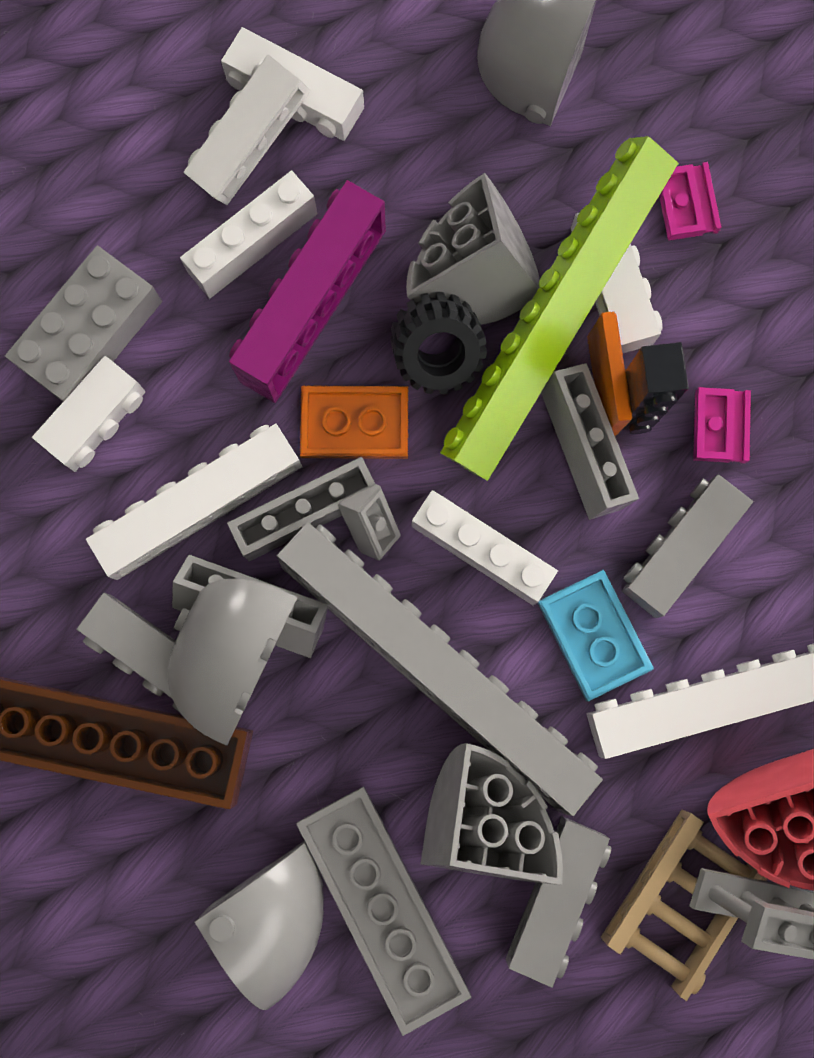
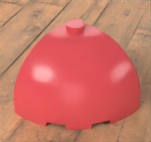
M814 749L765 764L742 774L719 789L712 796L707 807L708 816L714 829L736 857L740 856L746 863L755 868L761 876L787 888H790L791 885L802 889L814 890Z

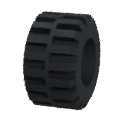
M436 292L434 298H430L428 293L420 295L421 301L416 303L412 299L407 302L408 310L400 309L396 315L398 322H393L391 331L393 336H390L396 366L400 370L402 378L405 381L410 380L411 387L416 390L423 386L424 392L428 394H433L434 389L439 390L440 394H448L447 389L454 387L455 391L462 389V382H472L475 379L473 372L481 371L483 367L481 359L486 358L487 354L485 344H487L475 312H472L470 305L466 301L461 303L459 297L453 294L450 295L449 299H446L444 292ZM447 332L457 336L454 344L442 353L427 354L419 350L422 342L435 333Z

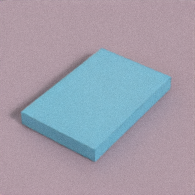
M604 570L538 602L586 701L601 696L654 669Z

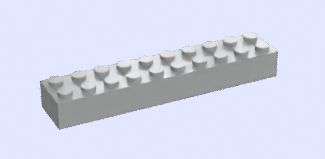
M307 522L277 555L281 568L319 602L328 604V609L487 750L511 763L510 766L517 770L525 780H530L542 798L559 813L574 816L603 780L595 773L598 766L580 752L577 755L565 747L568 740L555 728L550 726L547 729L541 726L535 720L539 715L523 701L516 703L506 695L509 689L493 675L486 678L476 668L480 664L473 656L463 649L460 653L454 650L448 644L450 637L435 624L429 628L419 618L422 613L406 599L402 603L399 602L391 594L393 590L391 585L381 576L376 574L372 578L362 568L364 562L349 549L343 553L334 543L336 538L325 527L319 524L315 528Z

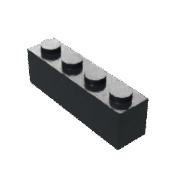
M682 342L642 346L625 370L632 419L622 430H629L630 434H642L651 431V427L660 422V419L668 413L670 408L689 389Z

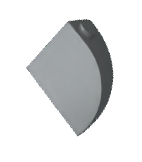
M497 0L493 4L483 25L477 51L479 71L490 93L505 107L525 116L529 121L551 126L581 58L596 0Z
M484 173L464 187L448 202L452 208L438 223L433 219L418 243L422 249L417 261L410 263L406 286L407 297L410 300L414 299L416 303L422 300L420 295L426 293L429 294L430 298H434L436 292H444L446 299H449L451 294L458 296L461 303L466 301L470 305L480 325L498 321L521 310L534 297L539 288L540 280L534 258L517 221L499 191L486 173Z
M223 579L205 586L199 592L190 610L183 608L174 626V629L180 632L168 663V685L176 707L194 728L204 735L228 745L298 597L274 586L254 580Z
M468 743L454 748L440 771L432 794L421 864L487 876L562 885L563 878L562 851L558 832L553 830L551 820L546 811L548 806L531 781L525 780L517 770L510 766L511 763L494 752Z
M305 841L213 902L195 921L210 949L235 986L252 1004L262 1010L270 1009L293 988L309 964L320 936L324 915L323 882L320 870Z

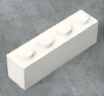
M242 27L221 60L228 83L235 89L242 90L250 80L254 66L264 60L269 54L311 90L291 118L299 122L306 121L316 126L320 133L329 138L335 136L345 141L364 109L363 90Z
M268 54L264 60L254 66L251 78L245 87L232 97L229 105L230 108L222 119L212 125L209 130V137L202 147L192 153L184 173L212 197L228 205L311 90L298 77Z
M291 170L182 255L180 259L186 271L208 298H212L317 215L315 197Z
M576 213V214H575V217H574V220H573V223H572V226H571V231L574 230L575 226H576L577 223H578V222H577V217H578L579 213ZM631 244L595 302L599 315L615 311L622 353L640 349L642 346L653 345L661 335L660 331H662L660 314L658 311H653L650 302V284L646 278H642L638 267L640 265L639 252L636 246H631Z
M433 490L412 520V528L531 605L539 602L558 572L549 564Z

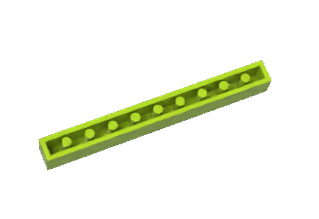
M649 136L628 138L617 149L615 154L616 160L610 170L598 181L595 195L590 203L580 211L577 217L578 223L571 235L559 246L558 256L553 265L541 276L537 292L532 300L527 302L522 308L519 322L513 332L504 338L501 344V352L495 362L483 373L482 383L475 395L465 403L463 415L456 427L447 433L444 439V447L440 453L472 474L487 481L489 480L679 164Z

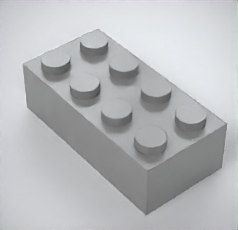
M97 245L6 353L5 357L64 402L104 356L108 357L111 361L117 358L159 307L162 300L152 285Z

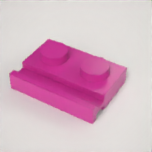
M704 162L699 166H693V164L677 166L659 195L668 240L702 236L704 233L712 232V234L718 233L722 227L708 162Z
M698 387L695 390L694 461L740 462L743 464L750 461L751 390L735 391V389Z

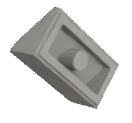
M376 484L344 499L338 504L355 544L362 554L380 560L401 536L381 486Z

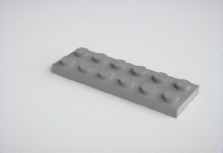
M363 786L298 821L296 824L402 1036L469 1000L471 993L365 787Z

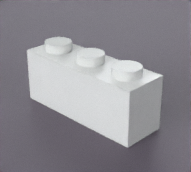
M104 356L32 438L65 466L76 472L79 467L83 468L90 463L95 455L94 450L103 440L110 439L119 428L118 423L127 413L134 412L140 406L143 400L142 396L146 391L136 380L108 357Z

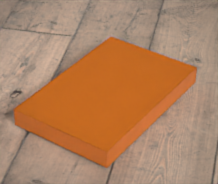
M614 311L601 313L587 339L594 384L613 433L616 436L631 421L632 412L617 315Z
M301 386L300 457L408 459V386Z

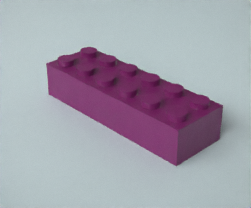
M348 180L341 190L336 189L332 193L327 203L328 210L321 220L316 219L308 232V241L302 250L298 248L292 254L288 263L289 270L283 279L278 278L274 282L269 292V301L263 309L259 308L256 310L250 320V330L243 340L238 339L229 354V358H231L229 363L239 382L275 404L386 232L385 201Z

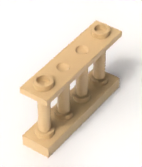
M681 810L601 938L607 946L620 955L625 947L628 949L633 947L672 974L676 979L671 987L681 998L687 1001L691 994H696L703 986L706 978L704 974L738 918L716 914L706 931H704L661 901L659 893L666 882L674 881L691 894L694 892L697 878L681 868L682 863L679 861L687 849L692 850L694 848L730 874L767 881V878L758 874L757 870L748 863L745 866L703 837L700 828L704 822L692 813ZM646 914H654L697 944L685 964L640 934L638 926Z

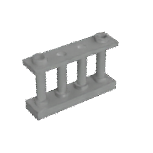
M703 868L700 869L689 907L694 910L737 917L747 924L741 942L752 949L814 960V891L791 886L787 888L777 883Z

